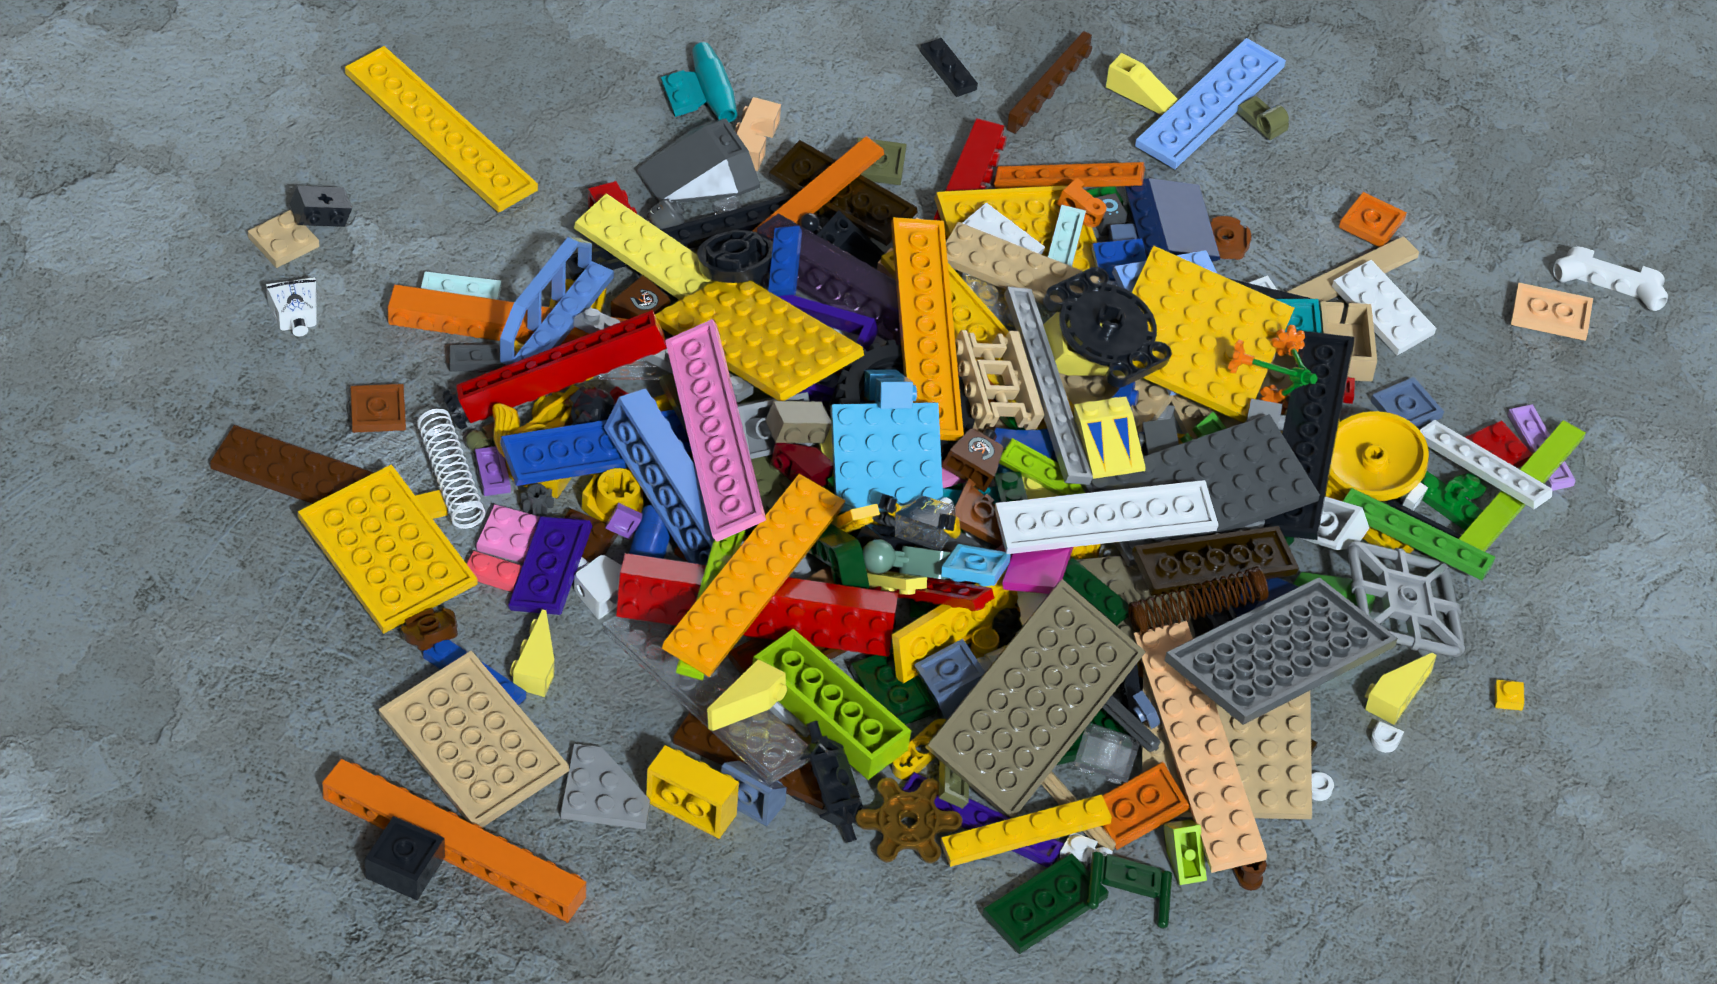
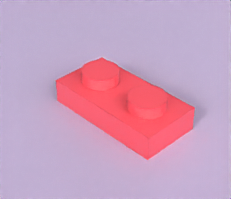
M473 551L467 562L468 567L477 577L478 582L513 593L522 568L521 565Z

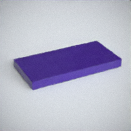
M540 516L508 604L511 611L541 613L543 609L546 610L547 614H562L574 575L578 569L592 529L590 520Z

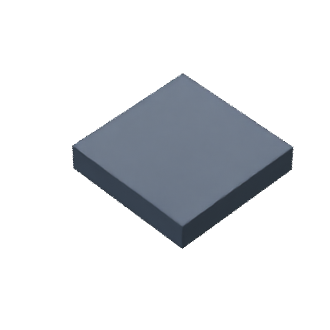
M1414 377L1377 392L1371 398L1372 404L1379 412L1401 416L1413 423L1417 428L1423 427L1434 420L1441 419L1444 413L1443 409Z

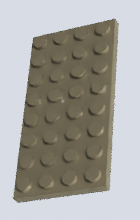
M1062 579L1055 585L925 748L1000 813L1011 819L1015 818L1146 651Z

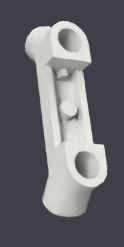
M1579 246L1572 247L1568 251L1567 257L1557 259L1554 264V276L1561 283L1579 279L1640 298L1650 311L1662 309L1668 300V294L1663 288L1664 276L1659 271L1643 266L1640 273L1593 258V250Z

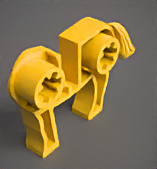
M572 385L561 398L543 408L537 417L519 427L520 418L516 409L501 403L494 404L492 409L494 418L493 438L500 454L505 458L500 444L502 436L571 426L574 423L571 416L572 406L568 408L564 402L579 387ZM506 460V468L508 475L514 481ZM613 468L601 473L588 474L593 476V478L582 492L581 509L588 515L607 523L618 503L641 513L643 510V489L629 468ZM572 477L521 486L527 487L528 485L542 484L547 489H552V497L558 499Z

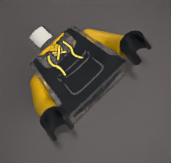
M882 494L878 508L887 510L888 514L895 518V537L938 551L942 550L950 537H959L961 533L960 521L956 516V508L949 498L944 497L936 500L921 496L910 504L900 506L897 504V498Z

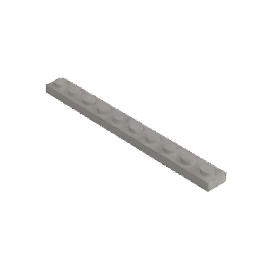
M1007 287L1004 295L1015 329L1019 331L1064 482L1090 485L1093 475L1032 289Z

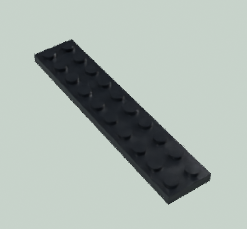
M1304 331V347L1299 349L1298 354L1304 366L1311 373L1317 375V382L1298 387L1290 393L1282 435L1320 496L1317 502L1265 519L1264 528L1279 526L1283 536L1318 540L1354 347V337Z

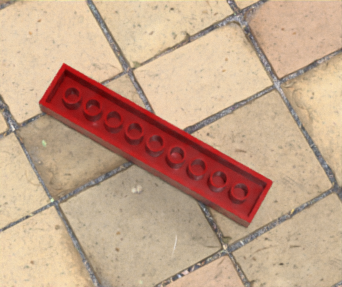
M625 553L620 571L616 617L677 626L697 600L707 565ZM788 577L743 635L778 640L790 630L795 629L813 646L889 657L898 593Z

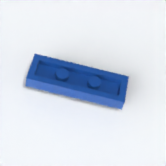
M800 226L779 227L774 230L768 291L776 296L796 295L802 238Z

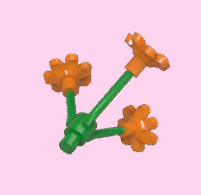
M1289 325L1287 332L1283 329L1278 330L1276 334L1279 338H1273L1271 344L1277 347L1276 353L1283 356L1286 353L1290 356L1293 355L1298 367L1287 369L1257 360L1255 356L1245 354L1244 341L1240 339L1235 343L1233 360L1228 365V369H1231L1230 373L1235 374L1238 367L1242 364L1249 366L1254 364L1289 375L1293 384L1286 389L1278 391L1275 385L1260 389V393L1264 397L1259 400L1282 404L1281 415H1284L1285 410L1288 408V402L1285 399L1290 392L1303 385L1315 384L1317 382V375L1311 373L1304 366L1298 354V350L1304 347L1305 333L1302 330L1296 333L1295 325Z

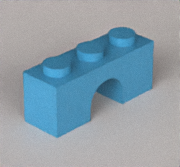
M897 370L864 371V397L868 400H875V404H878L880 409H913V401H916L917 388L916 385H913V381Z

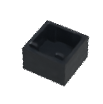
M393 816L365 858L366 879L418 900L445 858V838Z

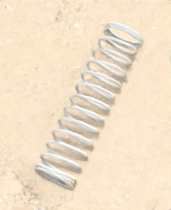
M444 409L429 410L420 416L417 426L424 440L432 467L435 470L437 482L446 501L451 521L458 528L474 527L484 519L485 509L480 502L478 490L474 487L475 482L472 479L469 466L466 464V458L463 456L464 451L461 449V443L458 441V435L455 433V428L452 425L451 416ZM438 412L448 416L432 418L421 427L422 420L430 414ZM435 419H448L445 424L436 425L430 430L424 429L429 422ZM451 433V436L445 440L432 441L441 434ZM427 435L433 436L430 440L426 439ZM455 441L444 449H434L443 442ZM430 443L436 444L433 448L429 447ZM457 449L451 455L438 457L445 450ZM433 451H439L435 456L432 455ZM453 456L460 457L458 460L450 464H440L447 458ZM436 458L441 459L439 463L434 462ZM463 464L457 470L443 472L449 466ZM438 466H445L441 471L437 470ZM464 466L467 467V470H461V469H462ZM465 472L459 478L446 480L448 476L454 473ZM441 474H448L444 479L440 477ZM464 479L468 480L465 484L461 486L452 488L449 487L452 483ZM444 481L450 482L447 486L443 485ZM471 487L470 490L463 494L451 495L458 489ZM447 489L453 490L450 494L445 493ZM474 495L468 501L454 503L457 499L463 496ZM449 497H457L452 502L449 501ZM475 497L478 498V501H472V500H473ZM452 505H459L455 510L451 508ZM476 507L481 509L479 513L470 518L461 519L455 517L457 513L468 512ZM482 512L480 518L472 523L464 525L455 522V519L462 521L473 519Z

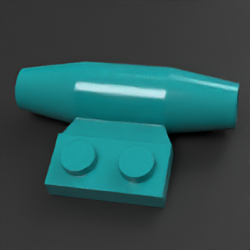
M706 42L698 43L692 49L695 72H685L682 70L661 77L675 117L696 111L707 102L718 119L726 118L730 123L737 117L733 88L723 63L710 44Z

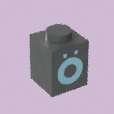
M1116 193L1096 197L1102 200L1107 207L1101 223L1096 227L1101 236L1109 235L1110 225L1126 223L1127 213Z

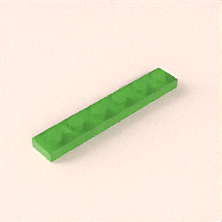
M1351 488L1342 501L1362 507L1370 527L1483 581L1494 563L1495 556Z

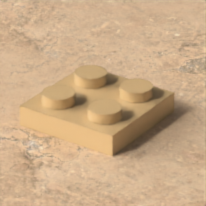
M291 210L248 230V238L276 268L319 247V239L306 226L297 225Z

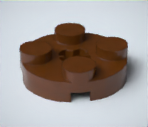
M433 608L425 609L405 620V627L401 626L404 640L411 645H417L418 650H428L435 643L453 639L458 635L455 613L448 608H442V612L434 613Z

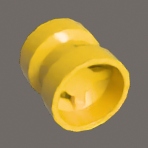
M982 627L974 631L970 650L976 659L983 657L986 653L997 650L999 636L993 629Z

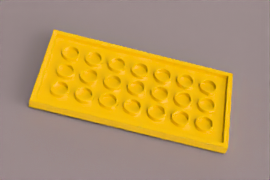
M715 281L655 314L660 327L673 336L713 319L718 327L728 370L778 401H785L864 356L861 345L753 281L740 283Z

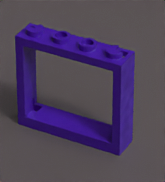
M795 295L778 296L829 327L859 335L856 343L861 345L867 352L877 336L878 328L874 318ZM815 383L801 392H808L809 402L811 400L822 402L823 406L829 408V403L835 389Z

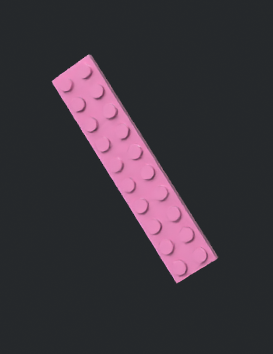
M711 319L665 340L711 533L715 541L718 542L766 521L718 327L714 320Z

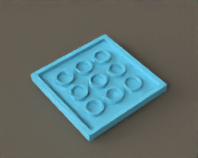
M913 403V409H880L878 404H832L830 406L834 494L845 500L844 506L839 513H845L852 509L873 504L879 505L882 494L897 498V504L900 506L915 503L923 497H928L923 503L930 501L929 498L938 501L943 498L938 403ZM878 508L879 512H887V510Z

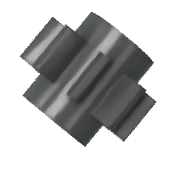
M542 484L528 485L527 493H521L523 512L528 511L532 515L546 516L547 508H554L552 489H547Z

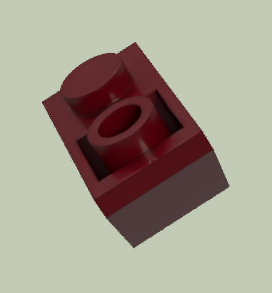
M790 443L775 444L771 463L791 482L794 481L798 474H801L821 487L828 484V479L833 473V462L819 449Z

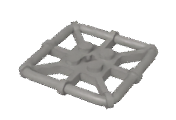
M1353 541L1349 544L1348 557L1353 580L1351 590L1355 594L1357 607L1370 616L1366 594L1382 597L1384 612L1374 620L1380 625L1389 617L1406 621L1408 635L1389 631L1398 638L1396 644L1405 645L1408 649L1414 651L1422 649L1453 657H1459L1465 652L1459 618L1461 609L1460 605L1456 603L1452 577L1448 570L1449 566L1446 563L1406 553L1401 548L1393 550L1360 541ZM1375 556L1391 560L1396 565V570L1385 567ZM1360 559L1378 576L1379 584L1363 580ZM1408 564L1430 569L1433 572L1426 577L1409 574ZM1439 577L1441 578L1445 600L1435 598L1432 595L1431 583ZM1436 611L1445 612V615L1449 618L1451 631L1437 618ZM1419 624L1428 626L1444 643L1422 639Z

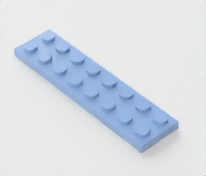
M1246 38L1136 139L1135 147L1176 169L1238 111V105L1251 99L1285 67L1286 60Z

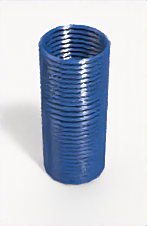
M649 505L641 511L642 520L636 528L629 554L664 559L671 534L653 505Z

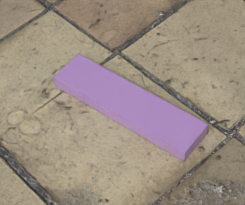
M1533 404L1509 409V419L1523 444L1534 454L1550 436ZM1565 461L1546 481V485L1552 488V491L1572 487L1575 484L1576 480Z

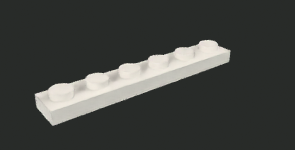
M1434 420L1420 429L1428 447L1532 509L1537 508L1552 497V488L1438 421Z

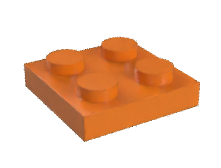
M1362 192L1341 219L1339 228L1378 247H1382L1387 244L1404 222L1407 212Z

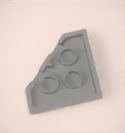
M574 744L562 804L561 819L646 829L650 799L602 747Z

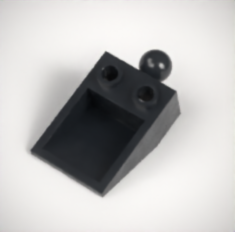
M840 211L823 227L820 226L818 216L813 213H806L801 217V229L806 233H814L815 236L800 251V255L816 270L867 294L876 283L878 262L885 253Z

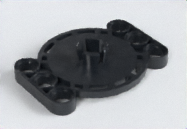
M1092 267L1049 287L1043 303L1048 310L1060 312V328L1068 344L1089 361L1109 366L1106 380L1110 385L1118 388L1125 387L1165 367L1172 355V351L1167 344L1155 341L1157 325L1148 306L1127 289L1107 284L1109 280L1107 272L1100 267ZM1096 276L1101 279L1102 283L1096 284L1090 280V277ZM1070 286H1078L1081 288L1082 293L1073 292ZM1050 295L1059 296L1062 302H1054L1051 300ZM1147 322H1149V324H1150L1151 332L1148 331V324H1147ZM1159 351L1164 354L1165 358H1156L1152 352ZM1133 361L1142 362L1145 368H1137L1134 366ZM1119 370L1123 372L1125 378L1116 377L1112 371Z

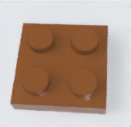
M404 384L351 386L353 433L406 430Z

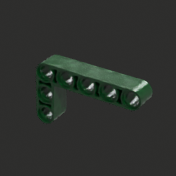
M830 523L808 552L831 566L834 584L870 589L860 543L855 537Z

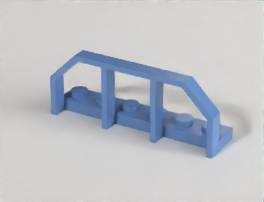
M567 237L514 302L500 337L501 363L510 365L560 346L574 328V317L589 309L612 281L614 271L592 261V243L581 238ZM578 247V267L585 270L565 293L566 261ZM552 279L551 299L558 303L541 323V292ZM527 310V329L534 331V333L514 357V341Z

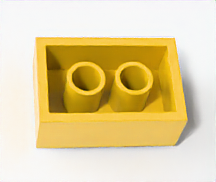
M665 745L647 769L646 796L650 799V804L720 839L737 815L739 782L732 776L722 774L710 768L706 763L698 762L686 756L682 751L674 750Z

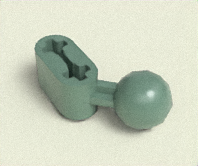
M882 539L870 541L862 550L866 569L872 573L881 574L887 572L892 567H899V573L949 580L947 577H941L942 566L952 552L911 546H902V551H896L890 543Z

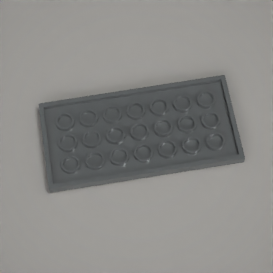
M1270 414L1144 456L1145 471L1092 479L1090 485L1081 484L1085 493L1205 480L1218 522L1217 531L1114 542L1128 567L1137 564L1132 555L1134 546L1159 543L1165 540L1186 539L1191 536L1202 537L1214 533H1228L1317 502L1320 496Z
M1319 577L1166 652L1164 661L1244 725L1394 648L1398 638Z

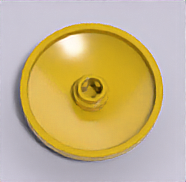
M1370 411L1352 415L1339 422L1329 480L1346 495L1353 488L1378 501H1388L1401 497L1412 491L1426 474L1429 461L1426 439L1413 423L1392 413Z

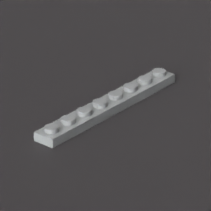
M590 307L574 317L573 326L591 334L620 323V321ZM667 349L660 351L658 354L641 358L673 373ZM729 373L737 403L753 394L754 385L743 380L741 377Z

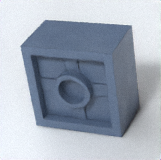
M963 639L914 664L921 681L946 720L985 673Z

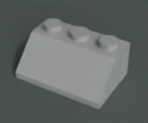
M799 392L785 401L809 402L808 392ZM773 397L737 404L751 459L773 454L776 443L765 421L773 401H778ZM790 443L802 446L817 445V443Z

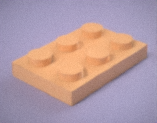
M1518 283L1511 325L1586 341L1593 298Z

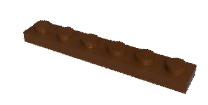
M1083 31L1009 112L1008 131L1016 134L1021 127H1025L1030 117L1040 111L1043 103L1047 99L1052 98L1059 85L1062 86L1066 82L1068 75L1078 69L1080 62L1084 58L1087 59L1092 51L1091 34Z

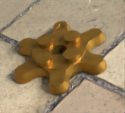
M883 778L877 786L879 794L884 799L883 805L876 810H860L856 814V823L863 830H877L883 834V841L877 847V855L883 862H892L898 853L904 849L917 851L926 863L936 862L941 856V849L935 842V835L939 832H954L958 830L962 825L961 815L956 811H941L935 806L934 800L939 795V782L934 779L924 780L914 792H904L894 779ZM906 817H911L916 820V824L908 828L901 821Z

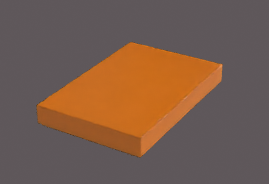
M1164 762L1157 764L1102 795L1112 817L1111 824L1103 825V828L1115 841L1116 850L1190 809L1187 800Z

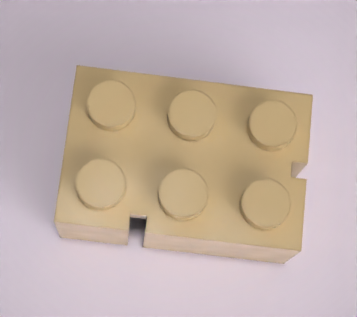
M1320 302L1319 310L1322 333L1354 337L1348 377L1355 378V381H1373L1377 364L1372 305L1348 303L1344 324H1340L1344 303Z

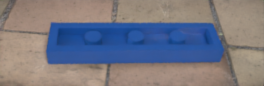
M443 640L435 643L432 648L424 650L423 658L441 670L468 652L450 640ZM482 662L517 705H520L526 699L525 690Z

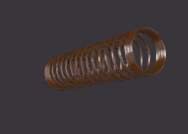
M1256 566L1246 569L1244 573L1238 571L1236 575L1231 573L1228 578L1221 576L1220 580L1214 578L1212 582L1208 580L1204 581V584L1198 582L1195 587L1189 585L1187 589L1181 587L1179 592L1173 589L1170 594L1164 592L1162 596L1156 594L1154 599L1147 597L1146 601L1143 599L1132 601L1128 605V613L1134 631L1140 632L1139 635L1141 636L1148 632V625L1154 632L1156 630L1154 616L1148 605L1149 599L1153 601L1156 622L1163 629V616L1166 624L1172 626L1171 613L1164 600L1166 594L1170 597L1173 619L1175 623L1180 624V613L1184 621H1189L1188 610L1181 596V590L1186 592L1189 613L1196 620V607L1200 616L1204 618L1205 607L1207 612L1211 616L1213 615V604L1216 611L1221 613V601L1224 608L1229 611V599L1234 608L1238 607V599L1245 606L1246 596L1252 604L1255 598L1260 602L1267 600L1268 585L1262 570ZM1239 574L1243 575L1244 588L1238 578ZM1231 576L1235 578L1236 591L1230 581ZM1223 578L1227 580L1228 594L1221 582ZM1215 580L1219 583L1220 597L1215 586L1213 585ZM1246 581H1247V583H1248V585H1249V588H1250V591H1251L1252 600L1250 599L1249 594H1248V590H1247V586H1246ZM1206 583H1209L1211 585L1212 600L1207 589L1205 588ZM1238 584H1239V586H1240V588H1241V591H1242V594H1243L1244 603H1243V601H1242V599H1241V596H1240V593H1239ZM1198 585L1203 588V600L1197 590ZM1230 586H1231V588H1232V591H1233V594H1234V597H1235L1236 606H1235V604H1234V602H1233V599H1232V596H1231ZM1189 588L1194 589L1195 603L1189 593ZM1222 589H1223V591H1224V594H1225V597H1226V600H1227V606L1225 605V602H1224V599H1223ZM1174 592H1176L1178 595V605L1180 613L1176 605V602L1172 597V594ZM1214 592H1215V594H1216V597H1217V600H1218V603H1219V609H1218V607H1217V605H1216V602H1215ZM1205 593H1206V595H1207V597H1208V600H1209V603H1210L1211 612H1210V610H1209V608H1208V605H1207ZM1197 595H1198V598H1199L1200 603H1201V606H1202L1203 615H1202L1201 610H1200V608H1199V604H1198V600H1197ZM1157 597L1161 599L1163 616L1156 602ZM1189 598L1194 609V615L1190 607ZM1141 601L1145 604V611L1140 603ZM1181 601L1185 609L1186 618L1182 610ZM1173 604H1174V607H1175V609H1176L1178 621H1177L1176 616H1175V613H1174ZM1164 605H1165L1166 610H1167V612H1168L1170 624H1169V622H1168V619H1167V616H1166V613H1165ZM1156 608H1157V610H1158V613H1159V616H1160V619H1161V624H1160L1159 619H1158V616H1157ZM1148 611H1149L1150 616H1151V619H1152L1153 627H1152L1151 622H1150V619H1149Z

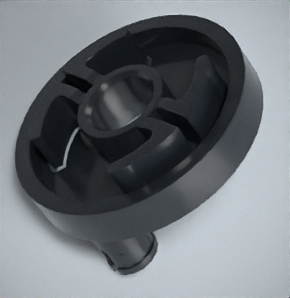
M735 229L717 234L707 239L699 247L697 253L699 269L703 275L714 281L724 283L753 281L765 289L764 275L771 269L773 242L767 236L753 231Z

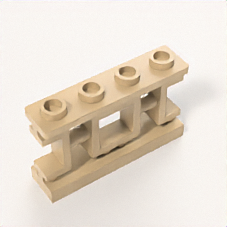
M961 330L955 339L958 372L962 376L965 395L968 397L971 406V416L975 419L977 428L983 429L986 423H988L989 427H994L1000 416L1015 417L1018 427L1023 428L1024 426L1025 430H1036L1045 414L1019 331H1009L1006 337H1003V334H997L992 344L977 343L974 333L968 334L967 330ZM975 357H983L984 360L976 361ZM1003 357L1004 361L995 360V358ZM987 374L1002 375L1005 386L990 385ZM988 399H996L997 402H990L989 404ZM1014 399H1016V402H1017V403H1008V400H1014Z

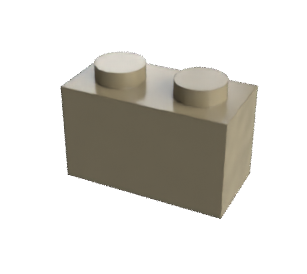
M773 401L765 420L775 443H824L831 428V420L822 402Z

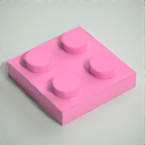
M494 505L477 542V551L523 563L540 516Z

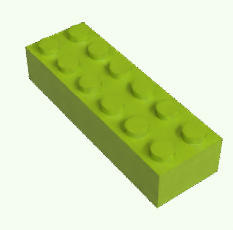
M795 629L790 630L753 657L752 665L759 659L785 672L787 692L784 698L778 702L804 725L818 721L822 736H827L828 739L842 744L849 764L867 780L908 751L911 730Z

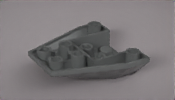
M726 118L716 119L692 128L637 169L638 174L658 203L663 199H669L672 202L677 200L681 203L734 197L760 188V182L749 150Z

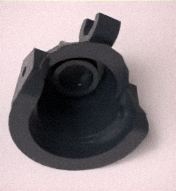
M582 386L570 395L564 404L568 408L572 406L571 416L574 422L572 425L608 420L615 406V401L610 393L596 387L587 389Z

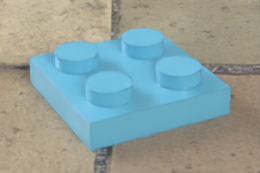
M958 544L943 564L941 577H947L956 582L969 581L975 582L980 586H995L1010 563V554H1006L1003 551Z

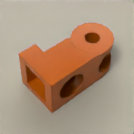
M1076 178L1062 191L1057 205L1059 207L1065 205L1086 210L1083 224L1088 227H1097L1106 212V204L1102 200L1092 197L1091 194L1083 189L1085 183Z

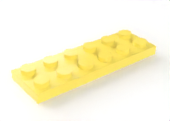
M605 194L575 222V230L640 274L646 276L677 299H684V297L715 282L701 273L696 253L608 194Z

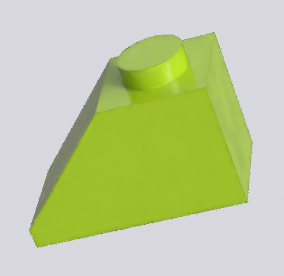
M1191 819L1163 824L1166 851L1178 884L1184 885L1207 881L1204 850L1200 835L1201 825Z

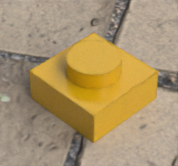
M1496 680L1494 686L1495 708L1522 711L1524 707V682Z

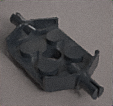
M818 721L810 722L806 726L812 739L811 744L807 746L800 760L807 758L811 760L812 770L817 778L821 797L828 811L820 814L819 817L834 825H839L842 829L845 843L855 841L857 838L852 823L855 822L856 814L862 810L863 804L842 744L828 739L827 736H822Z

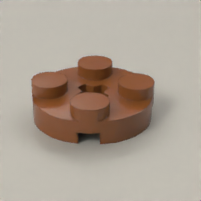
M1218 216L1212 218L1210 224L1220 258L1242 259L1250 247V229L1247 226L1245 229L1244 226L1240 225V220L1234 217ZM1223 236H1228L1229 240L1223 239Z

